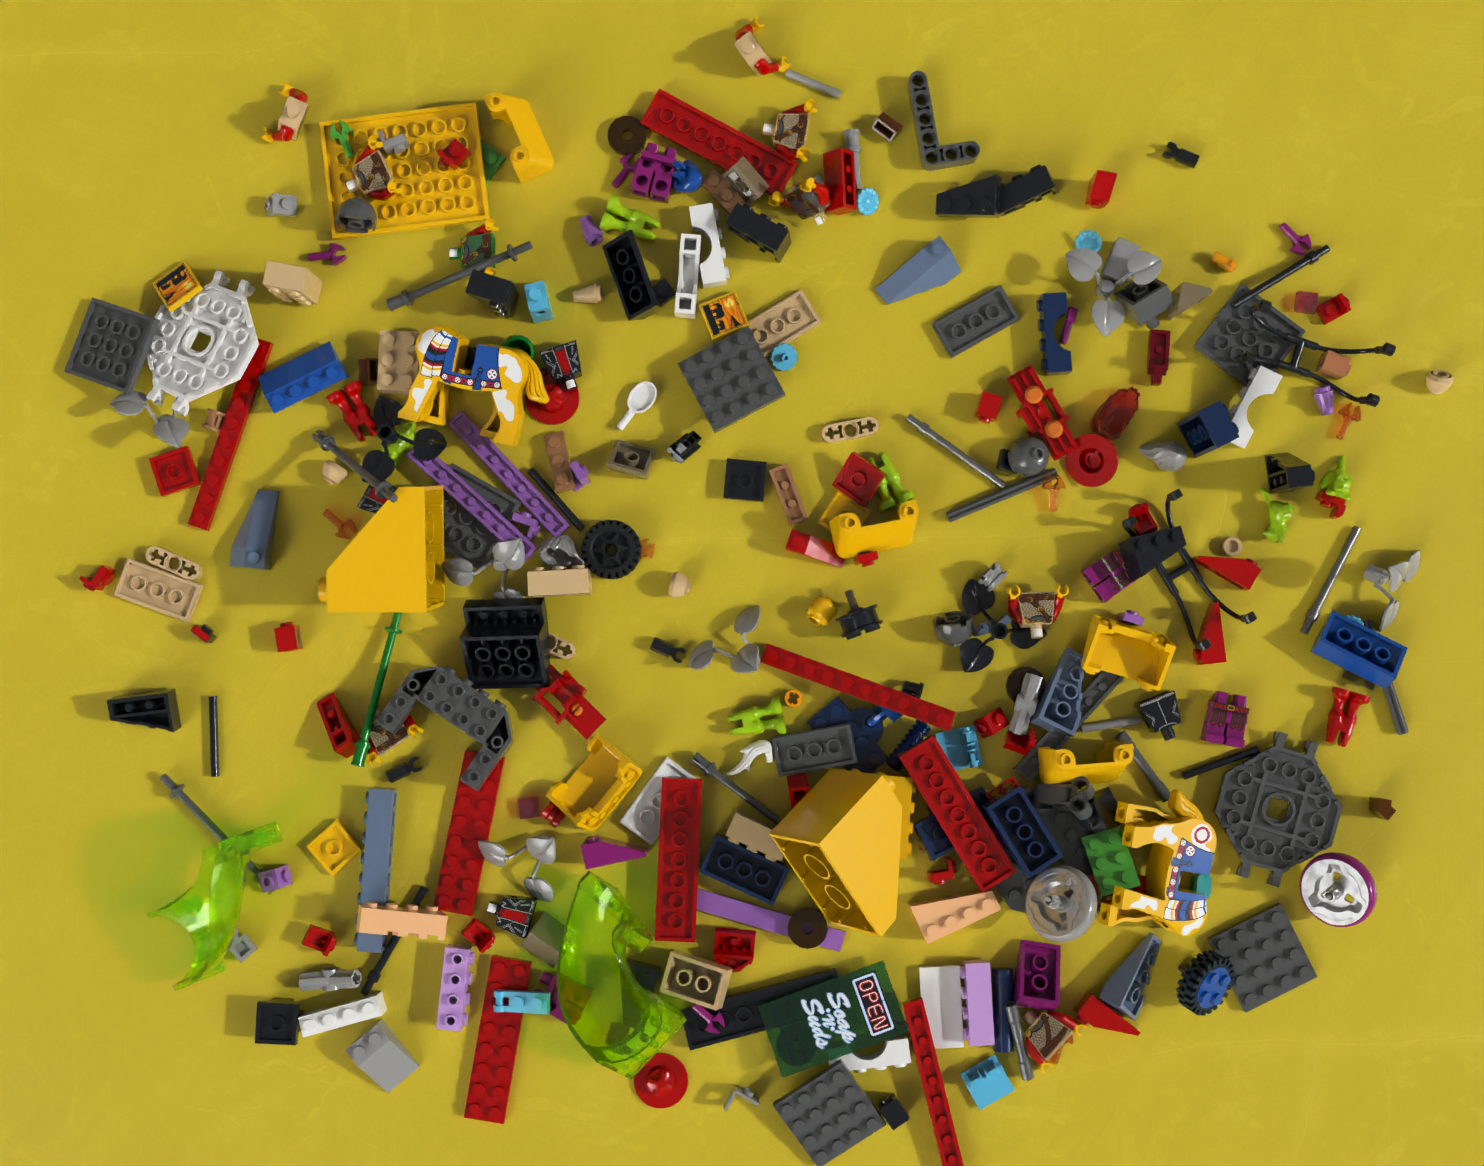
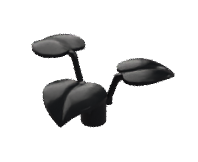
M382 395L378 396L375 403L373 421L378 429L377 436L382 440L381 445L384 447L385 452L372 450L365 455L362 462V467L379 481L387 479L395 468V461L388 457L387 444H394L398 439L415 445L414 454L423 461L435 459L447 446L445 437L440 432L431 428L419 430L416 433V441L398 434L394 426L401 424L403 419L397 418L398 411L403 407L397 401Z
M970 579L963 589L962 604L969 614L977 615L982 611L983 615L991 622L989 627V634L991 636L983 643L978 638H970L962 644L960 659L963 671L968 673L982 670L991 663L994 651L986 644L995 638L1003 639L1009 632H1012L1010 640L1013 645L1020 649H1027L1047 636L1043 627V638L1032 639L1030 628H1020L1019 623H1016L1014 619L1011 622L1012 629H1008L1005 624L992 619L985 609L993 606L995 602L994 591L988 592V586L980 584L974 579Z

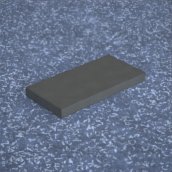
M1000 285L932 323V327L952 359L1020 320V317Z
M850 722L771 737L779 777L858 763Z

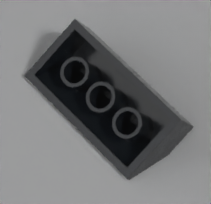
M628 230L603 245L602 248L628 321L643 320L658 312L659 304L633 231Z

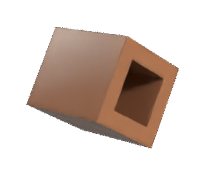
M1327 350L1321 354L1315 372L1339 380L1348 375L1351 369V365H1349L1351 358Z

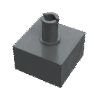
M1156 278L1146 285H1137L1132 282L1114 293L1116 301L1124 307L1125 316L1139 325L1146 322L1149 329L1158 327L1160 322L1157 315L1174 305L1168 285Z

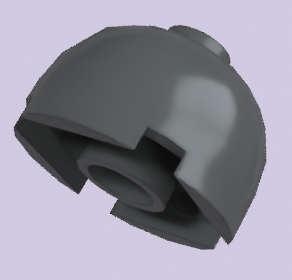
M353 197L340 204L336 213L335 223L339 228L340 225L344 226L347 232L365 234L368 233V229H372V232L375 231L377 215L370 203L361 197Z
M1023 437L1012 443L1011 450L1008 452V462L1015 473L1018 472L1022 477H1031L1045 469L1049 460V451L1040 439Z
M954 611L945 613L946 617L941 619L939 616H936L933 619L935 634L940 641L950 644L952 647L961 646L963 642L971 637L973 633V616L971 613L967 616L965 611Z

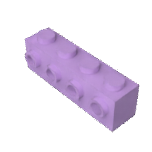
M448 944L445 947L436 1029L461 1031L467 1025L468 1013H465L466 1005L470 1003L471 996L467 992L468 985H471L473 973L470 972V965L474 964L475 952H472L473 946Z
M987 959L963 960V966H960V977L964 979V987H961L962 999H965L962 1015L967 1027L963 1028L964 1040H967L970 1046L995 1045L990 962Z

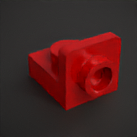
M456 138L443 151L440 149L437 151L440 156L438 160L446 168L450 166L453 170L471 154Z
M1342 293L1314 308L1323 325L1351 311L1350 302Z
M1325 491L1317 492L1314 500L1319 501L1323 507L1332 508L1329 518L1336 519L1344 514L1346 510V505H1344L1345 499L1328 495Z

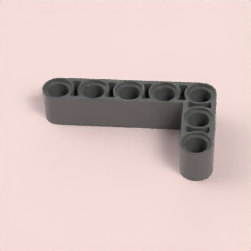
M922 71L913 72L909 77L907 88L922 167L927 171H934L974 163L980 152L979 145L974 141L939 146L927 77ZM919 80L922 85L916 86L912 81ZM922 99L925 101V104L919 105L916 100ZM926 118L929 123L922 124L919 119ZM923 138H931L932 143H925ZM965 150H972L974 152V155L968 156L965 153ZM952 153L955 159H948L945 154ZM932 156L935 158L936 161L934 163H930L927 161L926 157Z

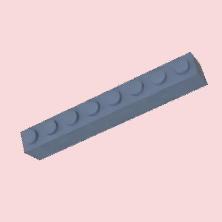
M372 787L366 792L365 802L368 804V811L364 814L366 832H363L362 843L365 844V849L361 854L363 872L359 875V884L362 887L357 898L358 905H365L367 901L377 902V906H385L386 903H389L397 788ZM358 932L355 934L354 945H357V951L381 953L385 950L386 935Z

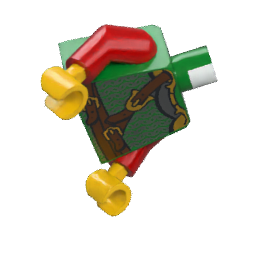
M488 218L485 224L462 237L461 248H450V260H461V267L465 269L495 256L496 238L490 232H497L499 230L498 227H493L497 220ZM493 265L481 270V272L495 275V272H498V270Z

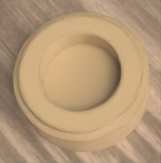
M1227 537L1220 544L1221 552L1228 557L1236 556L1242 550V543L1237 537Z

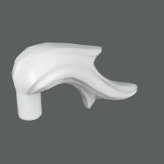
M758 740L741 749L740 752L744 753L741 761L728 771L726 775H736L744 769L749 771L752 760L762 753H765L766 762H773L772 744L767 740Z

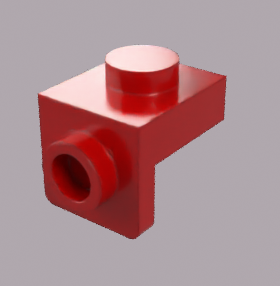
M1147 502L1135 504L1128 510V518L1134 515L1138 521L1132 525L1138 536L1158 530L1156 522L1148 511L1149 505Z
M877 551L853 557L855 566L862 564V567L874 565L873 561L879 559Z
M101 565L93 579L88 576H81L79 580L84 582L83 586L91 591H103L105 586L112 582L113 574L116 570L110 566Z
M1001 707L973 721L977 732L983 739L994 735L1010 725Z
M1008 728L1003 748L1027 755L1030 748L1034 749L1037 738L1034 737L1035 729L1031 728L1028 735H1017Z
M949 856L945 857L947 869L927 872L928 880L934 882V885L944 884L946 880L954 879V873H957L956 863Z
M475 917L461 931L462 936L476 945L481 953L491 948L496 939L493 931Z
M310 924L302 940L304 946L321 951L324 956H328L329 952L334 950L337 942L332 931Z

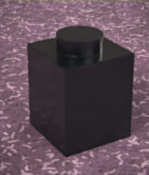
M895 1093L891 1096L888 1094L880 1100L878 1104L879 1110L892 1130H895L910 1119Z

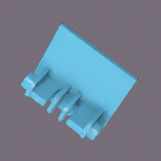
M974 725L935 733L937 742L955 770L978 767V765L983 764Z
M995 1054L960 1073L979 1110L1015 1090Z

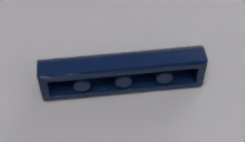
M992 968V1005L995 1039L993 1050L1001 1053L1014 1051V1039L1005 1010V1003L1013 1001V968Z

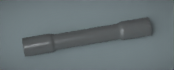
M1125 730L1115 736L1117 741L1133 744V761L1150 782L1153 790L1162 802L1168 801L1171 793L1155 774Z
M1009 1001L1005 1003V1010L1012 1030L1022 1080L1029 1081L1034 1078L1022 1033L1017 1003Z

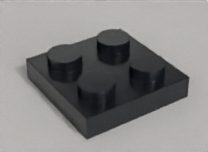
M727 458L723 499L763 502L767 462Z

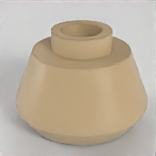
M1431 370L1425 375L1426 386L1433 394L1446 392L1454 382L1452 374L1443 370Z
M331 460L324 462L322 474L325 475L323 477L324 480L334 485L335 482L339 484L348 478V471Z
M679 571L673 573L668 592L671 598L684 597L685 593L689 594L692 582H688L689 578Z

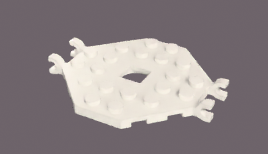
M216 270L212 282L205 285L204 289L172 313L165 304H162L154 317L160 320L147 355L149 369L152 371L154 378L152 379L154 387L146 398L153 401L152 403L161 406L164 401V392L178 397L171 408L185 417L189 411V402L240 380L259 346L247 302V296H251L256 288L250 286V283L243 279L240 281L236 292L224 288L231 279L224 276L225 274ZM199 332L211 336V341L202 352L190 349Z

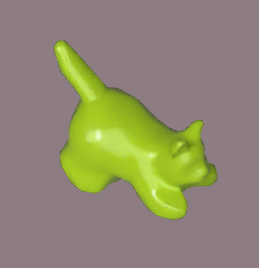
M416 422L403 423L396 429L398 434L416 441V433L414 432ZM398 439L394 444H387L388 457L395 461V466H399L406 453L415 445Z
M1341 455L1336 469L1325 474L1319 483V488L1326 490L1325 493L1350 501L1349 488L1351 487L1352 478L1345 471V456Z
M1260 488L1268 506L1270 526L1262 534L1271 542H1275L1278 539L1280 543H1283L1287 531L1286 522L1291 519L1294 510L1293 506L1289 502L1283 503L1272 500L1269 492L1264 488Z

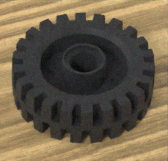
M605 520L593 525L586 532L581 546L582 559L595 575L605 579H619L629 575L638 565L642 549L640 539L629 525L617 520ZM614 544L616 552L608 555L607 547Z

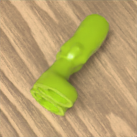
M612 194L599 229L604 231L616 229L622 233L632 230L634 237L654 241L656 235L643 229V226L646 225L659 229L660 222L641 213L638 209L625 208L620 204L619 197ZM612 215H617L626 218L628 222L616 219Z
M885 452L879 453V458L883 465L879 469L886 473L877 488L881 498V502L878 505L881 513L897 506L888 491L887 484L891 486L898 506L915 498L912 491H906L901 486L899 473L896 472ZM872 457L866 459L877 467Z
M780 697L772 698L771 703L766 706H751L748 709L728 715V722L742 719L743 727L738 726L729 729L730 734H759L768 729H775L779 734H786L784 716L760 720L763 716L783 714Z

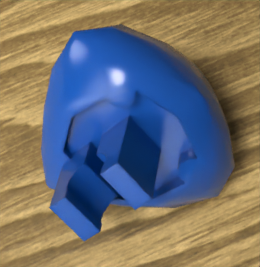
M685 160L683 163L680 161L673 162L672 166L677 169V171L673 172V190L680 193H692L699 189L703 177L698 167L688 160Z

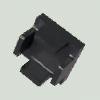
M273 998L270 1001H258L255 1043L298 1044V1033L301 1031L298 1017L304 1012V1010H300V1002H294V999Z

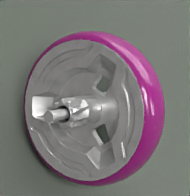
M1328 852L1313 858L1302 871L1299 884L1302 900L1310 913L1323 923L1334 927L1355 926L1366 920L1374 910L1377 901L1376 883L1367 867L1356 858L1344 853ZM1335 872L1340 873L1341 878L1339 880L1334 879ZM1348 893L1355 899L1353 902L1345 899Z

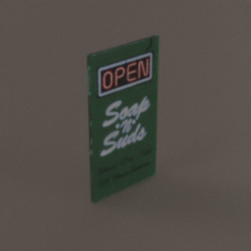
M883 960L758 1006V1011L761 1014L782 1078L909 1032Z

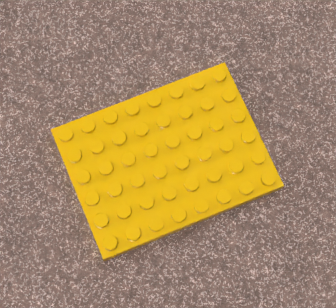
M476 102L340 119L353 131L347 136L354 153L352 158L346 157L339 139L332 140L330 137L332 123L335 125L337 132L342 134L340 121L319 122L332 239L341 240L483 222L490 218ZM379 130L383 131L387 139L404 133L410 144V147L400 154L393 153L388 155L384 149L377 148L384 156L393 179L400 182L397 184V188L402 190L401 193H395L386 201L368 198L361 189L351 193L346 185V181L356 178L352 167L367 147L368 138L370 136H379ZM456 138L471 154L453 170L450 166L446 168L438 160L440 156L437 151L439 149L443 151ZM353 197H361L370 203L377 215L375 231L372 232V229H368V233L365 234L351 233L345 231V227L340 225V228L337 227L335 223L336 213L340 204Z

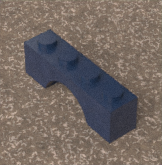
M1066 292L1044 293L1036 301L1037 312H1040L1038 331L1042 333V339L1039 340L1040 351H1043L1041 370L1044 371L1045 376L1068 375L1072 372L1071 351L1062 348L1056 342L1053 334L1056 320L1068 312Z

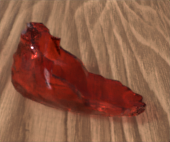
M1133 386L1128 389H1118L1113 395L1109 396L1096 410L1091 420L1090 427L1095 434L1106 437L1110 441L1119 439L1139 408L1138 397L1140 393L1137 392V389H1134Z

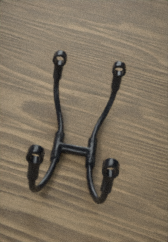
M1262 299L1259 303L1249 307L1248 312L1250 316L1260 326L1284 338V340L1296 344L1290 363L1282 360L1256 357L1255 353L1249 351L1233 358L1234 361L1252 365L1254 361L1273 364L1286 371L1304 377H1311L1325 385H1330L1331 389L1354 402L1373 407L1378 405L1380 401L1378 395L1369 393L1367 396L1355 397L1323 377L1298 366L1304 347L1315 351L1326 352L1331 350L1339 354L1375 353L1392 356L1396 349L1395 345L1386 342L1383 346L1366 349L1324 347L1305 338L1290 333H1283L1261 320L1255 312L1268 313L1272 307L1270 301Z
M1180 489L1167 494L1165 501L1169 528L1174 527L1170 502L1183 496ZM1134 515L1122 521L1123 528L1131 537L1137 536L1130 528L1138 522ZM1181 548L1178 551L1185 562L1184 565L1170 573L1166 571L1162 563L1155 567L1170 593L1177 600L1191 641L1197 649L1204 651L1212 645L1208 638L1197 641L1186 608L1178 594V589L1172 581L1182 574L1190 571L1206 594L1214 602H1219V607L1230 616L1246 624L1257 619L1253 611L1248 614L1239 615L1225 606L1204 583L1202 575L1186 548Z

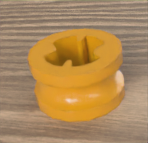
M789 690L784 695V702L789 707H797L802 702V695L797 690ZM790 693H793V695H795L796 693L798 695V698L796 699V704H793V702H791L790 704L788 702V699L790 698Z

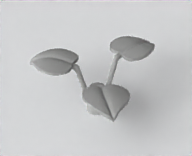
M1087 248L1071 250L1065 255L1068 270L1077 281L1086 282L1091 280L1094 274L1096 275V284L1098 285L1096 287V295L1101 299L1093 304L1091 315L1096 328L1105 337L1118 328L1125 318V310L1122 304L1118 301L1110 302L1109 296L1114 292L1115 286L1132 276L1134 283L1137 285L1149 284L1158 276L1162 267V260L1149 252L1138 251L1132 254L1127 261V268L1130 273L1113 283L1110 280H1100L1097 269L1101 267L1102 259L1097 252Z
M142 392L122 393L112 400L110 407L125 416L137 415L143 411V408H146L156 423L153 427L154 434L171 446L179 448L182 440L188 434L189 424L185 420L176 417V410H173L172 416L164 414L158 419L150 406L146 404L148 401L147 395Z
M521 538L497 542L492 550L495 558H491L489 562L476 571H472L473 565L469 561L460 558L448 559L441 564V568L448 579L459 586L470 585L473 581L472 575H477L493 564L497 571H503L501 591H495L493 599L524 598L523 594L517 589H505L508 570L521 568L525 561V550Z
M1416 550L1407 561L1389 566V570L1372 564L1366 568L1364 579L1373 582L1374 587L1378 588L1390 600L1383 613L1378 632L1386 629L1394 621L1399 609V601H1395V598L1380 585H1385L1388 579H1390L1389 591L1393 593L1400 587L1402 580L1404 582L1410 581L1418 571L1421 551Z
M755 605L744 610L734 622V631L741 633V637L746 644L738 651L737 655L714 648V642L707 640L700 643L693 650L689 659V668L694 670L706 668L712 662L714 653L718 652L732 658L730 667L734 672H758V665L761 661L759 648L756 644H749L745 634L753 632L758 625L761 613L760 606Z
M539 834L538 837H529L526 841V846L511 855H506V850L494 842L478 841L480 851L485 859L499 867L504 866L506 860H510L528 849L530 855L538 858L531 877L524 879L525 888L538 900L545 902L553 901L554 891L552 886L546 880L537 878L536 873L541 862L544 864H552L556 857L554 837L549 838L544 834Z

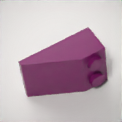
M599 835L587 837L581 845L586 870L646 857L648 853V848L606 837L599 838Z
M1027 940L1020 941L1013 989V1001L1017 1003V1006L1046 1011H1054L1059 1006L1060 945Z

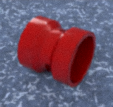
M551 801L539 816L549 820L550 825L556 828L566 815Z

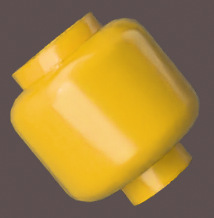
M827 596L825 598L816 597L807 608L808 620L816 626L828 625L836 614L835 602Z

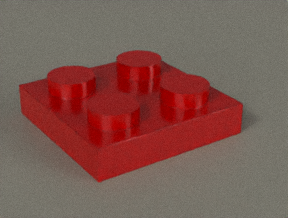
M188 446L149 458L162 497L201 485Z
M854 451L851 452L832 486L864 508L869 503L886 473Z

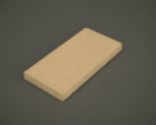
M802 289L750 319L748 323L754 338L766 358L774 351V347H778L779 344L791 343L822 324V321Z
M127 558L113 595L190 622L204 585Z

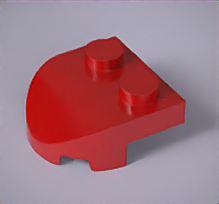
M715 927L713 952L715 962L717 961L718 964L733 968L732 972H740L747 965H751L754 959L756 931Z

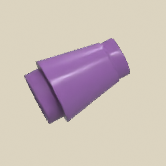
M589 215L582 217L579 222L585 242L591 247L599 245L603 241L602 231Z
M1330 385L1315 388L1313 397L1321 415L1333 414V389L1330 388Z

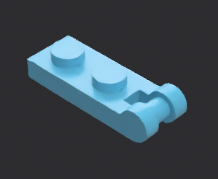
M494 990V997L496 998V1004L493 1007L494 1012L550 1013V992ZM504 997L509 998V1004H504Z

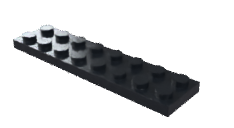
M836 968L725 997L723 1007L719 1010L702 1006L711 1015H716L718 1011L721 1012L725 1021V1027L718 1021H713V1026L720 1031L718 1034L705 1031L707 1021L696 1013L691 1006L680 1009L689 1049L694 1050L780 1027L777 1022L784 1026V1023L787 1025L806 1020L809 1015L804 1011L801 999L807 1001L806 1004L810 1011V1001L812 999H817L822 1004L825 1011L824 1014H820L817 1011L818 1007L814 1004V1016L816 1017L828 1014L826 1012L827 1008L832 1013L836 1009L829 1003L827 993L833 995L832 998L837 1005L836 995L839 992L842 993ZM840 998L841 1006L839 1009H847L846 1006L843 1005V999ZM787 1001H790L791 1005L787 1006H790L792 1008L786 1007L787 1009H785V1005L783 1003L789 1004ZM777 1012V1013H779L782 1017H776V1016H774V1015H776L775 1013Z

